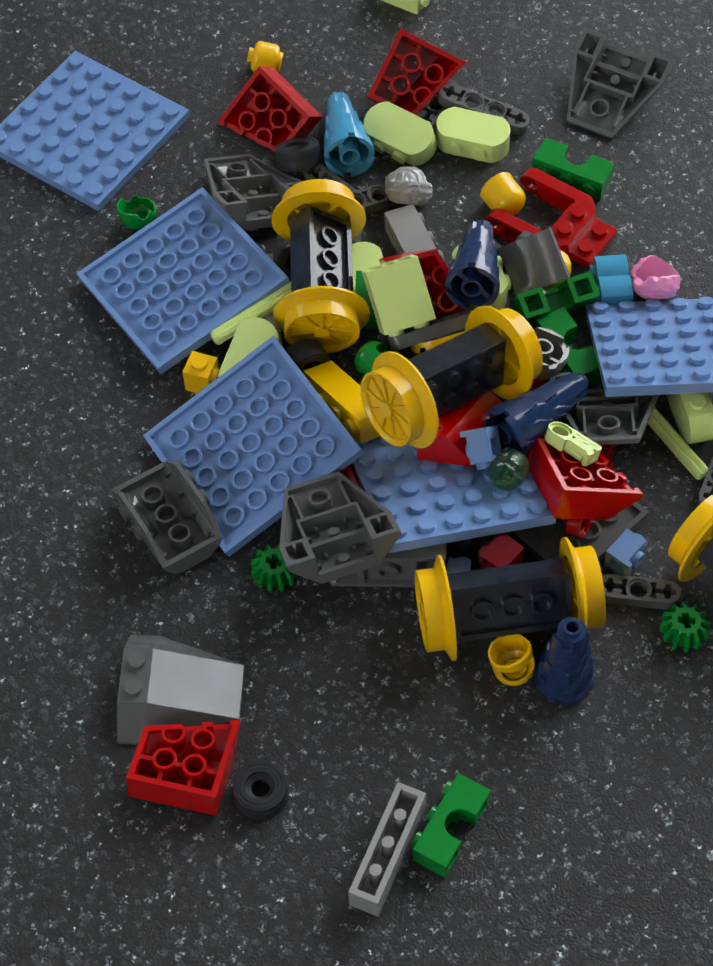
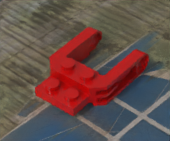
M529 168L521 176L520 184H523L528 191L537 195L544 202L564 211L551 227L559 249L564 251L569 259L589 269V265H593L594 256H600L617 236V228L595 218L596 208L591 196L537 168ZM499 208L493 209L485 218L493 226V234L510 243L514 242L525 230L532 234L542 231Z

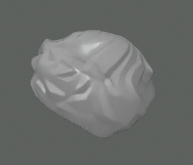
M400 167L385 178V194L390 201L396 204H414L422 207L432 198V184L427 182L422 170L416 167Z

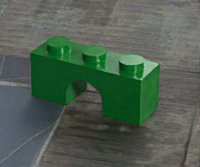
M545 137L533 157L532 168H537L601 201L613 180L615 163L591 155L586 163L573 165L567 162L568 145Z
M590 271L567 278L562 284L547 290H543L541 286L519 293L511 304L514 311L522 315L529 324L536 323L537 318L564 307L567 312L583 308L585 305L593 304L600 294Z
M564 307L536 319L535 330L536 327H542L560 334L564 338L563 343L566 348L568 347L567 345L576 342L577 325ZM589 346L576 350L569 347L570 351L566 365L560 373H581L587 378L589 386L602 381L594 348Z
M459 773L453 782L449 780L442 790L441 797L443 799L438 807L434 805L426 818L428 825L423 833L418 831L411 843L413 861L446 878L461 851V841L452 837L447 832V826L455 821H464L475 827L490 802L491 790Z

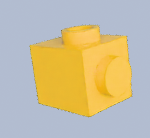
M192 351L182 371L185 390L199 393L219 378L218 358Z

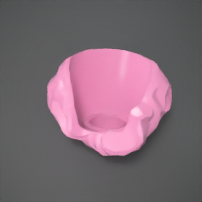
M649 255L640 258L639 262L630 271L633 290L645 300L672 298L676 296V292L680 289L681 278L679 273L658 256Z

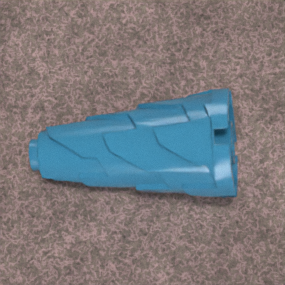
M343 92L330 95L327 100L324 124L325 163L327 168L334 174L345 177L344 173H351V177L371 167L375 159L374 146L370 137L367 136L362 120H359L357 111L354 110L348 95Z

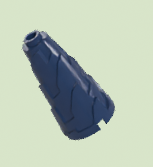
M484 219L473 221L466 228L462 244L458 247L456 258L452 260L445 280V292L448 298L457 306L470 310V305H477V308L491 305L497 299L500 291L499 267H497V250H495V239H493V226Z
M576 372L567 374L557 380L553 379L533 391L526 392L510 401L505 400L486 411L484 416L489 418L484 421L486 427L498 426L501 449L503 450L507 447L509 450H512L507 454L508 457L516 459L513 456L518 455L520 458L534 447L537 438H541L546 434L551 422L559 421L574 409V405L588 393L589 382L583 374Z
M568 617L558 624L556 633L547 642L545 651L541 654L536 665L535 682L539 692L547 700L554 704L556 700L563 702V705H572L582 701L589 695L593 688L595 672L593 658H591L588 628L582 620Z

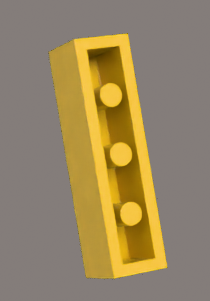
M332 360L303 371L304 376L348 433L360 444L380 437L364 410L361 399V386Z

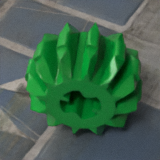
M280 543L276 549H272L267 544L266 552L257 550L256 558L251 561L252 579L257 581L260 589L267 586L270 594L274 588H278L283 593L284 585L293 587L294 578L299 576L287 570L280 554Z
M685 601L681 603L680 608L672 604L669 612L665 611L663 613L659 630L660 633L664 634V643L673 642V650L677 649L678 646L683 647L685 653L689 651L690 646L698 650L701 642L705 643L707 641L708 631L711 627L710 621L706 620V611L697 612V604L693 605L692 608L687 607Z

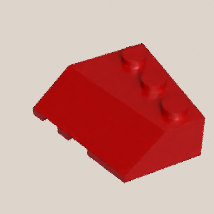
M400 29L366 98L376 104L390 102L416 115L467 62Z

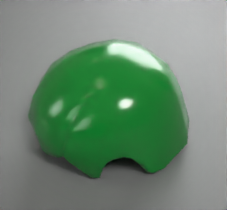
M133 195L130 201L126 202L123 198H120L116 204L120 221L123 225L133 230L144 228L154 221L158 214L155 202L148 197Z

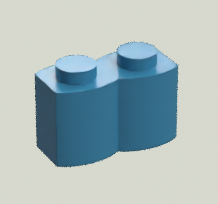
M626 254L594 256L593 265H589V272L591 271L600 294L596 301L606 302L607 304H619L623 300L632 301L633 287Z

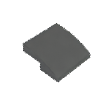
M551 227L498 248L516 295L541 286L544 288L570 277Z

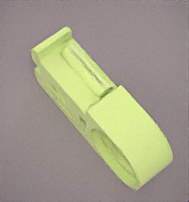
M551 422L545 434V441L561 452L565 451L582 462V466H588L597 461L602 449L600 445L562 422Z

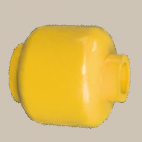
M258 41L254 48H249L247 62H251V70L253 72L259 66L273 67L276 71H280L283 52H280V47L276 44Z

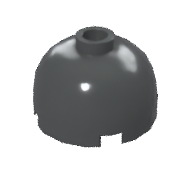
M536 327L534 332L541 346L543 365L539 376L534 380H549L550 377L563 370L570 349L569 346L566 348L563 343L564 338L560 334L550 329Z

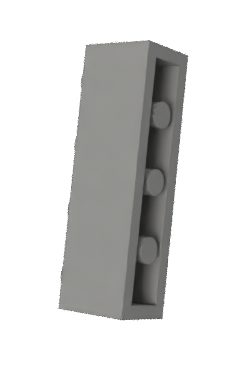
M414 204L384 213L385 231L397 254L436 249L434 236L431 231H427L425 228L423 214L417 212ZM438 250V252L440 253L442 259H443L444 262H445V258H444V255H443L442 251H441V250Z
M397 782L349 889L350 906L377 917L379 916L426 809L425 792Z

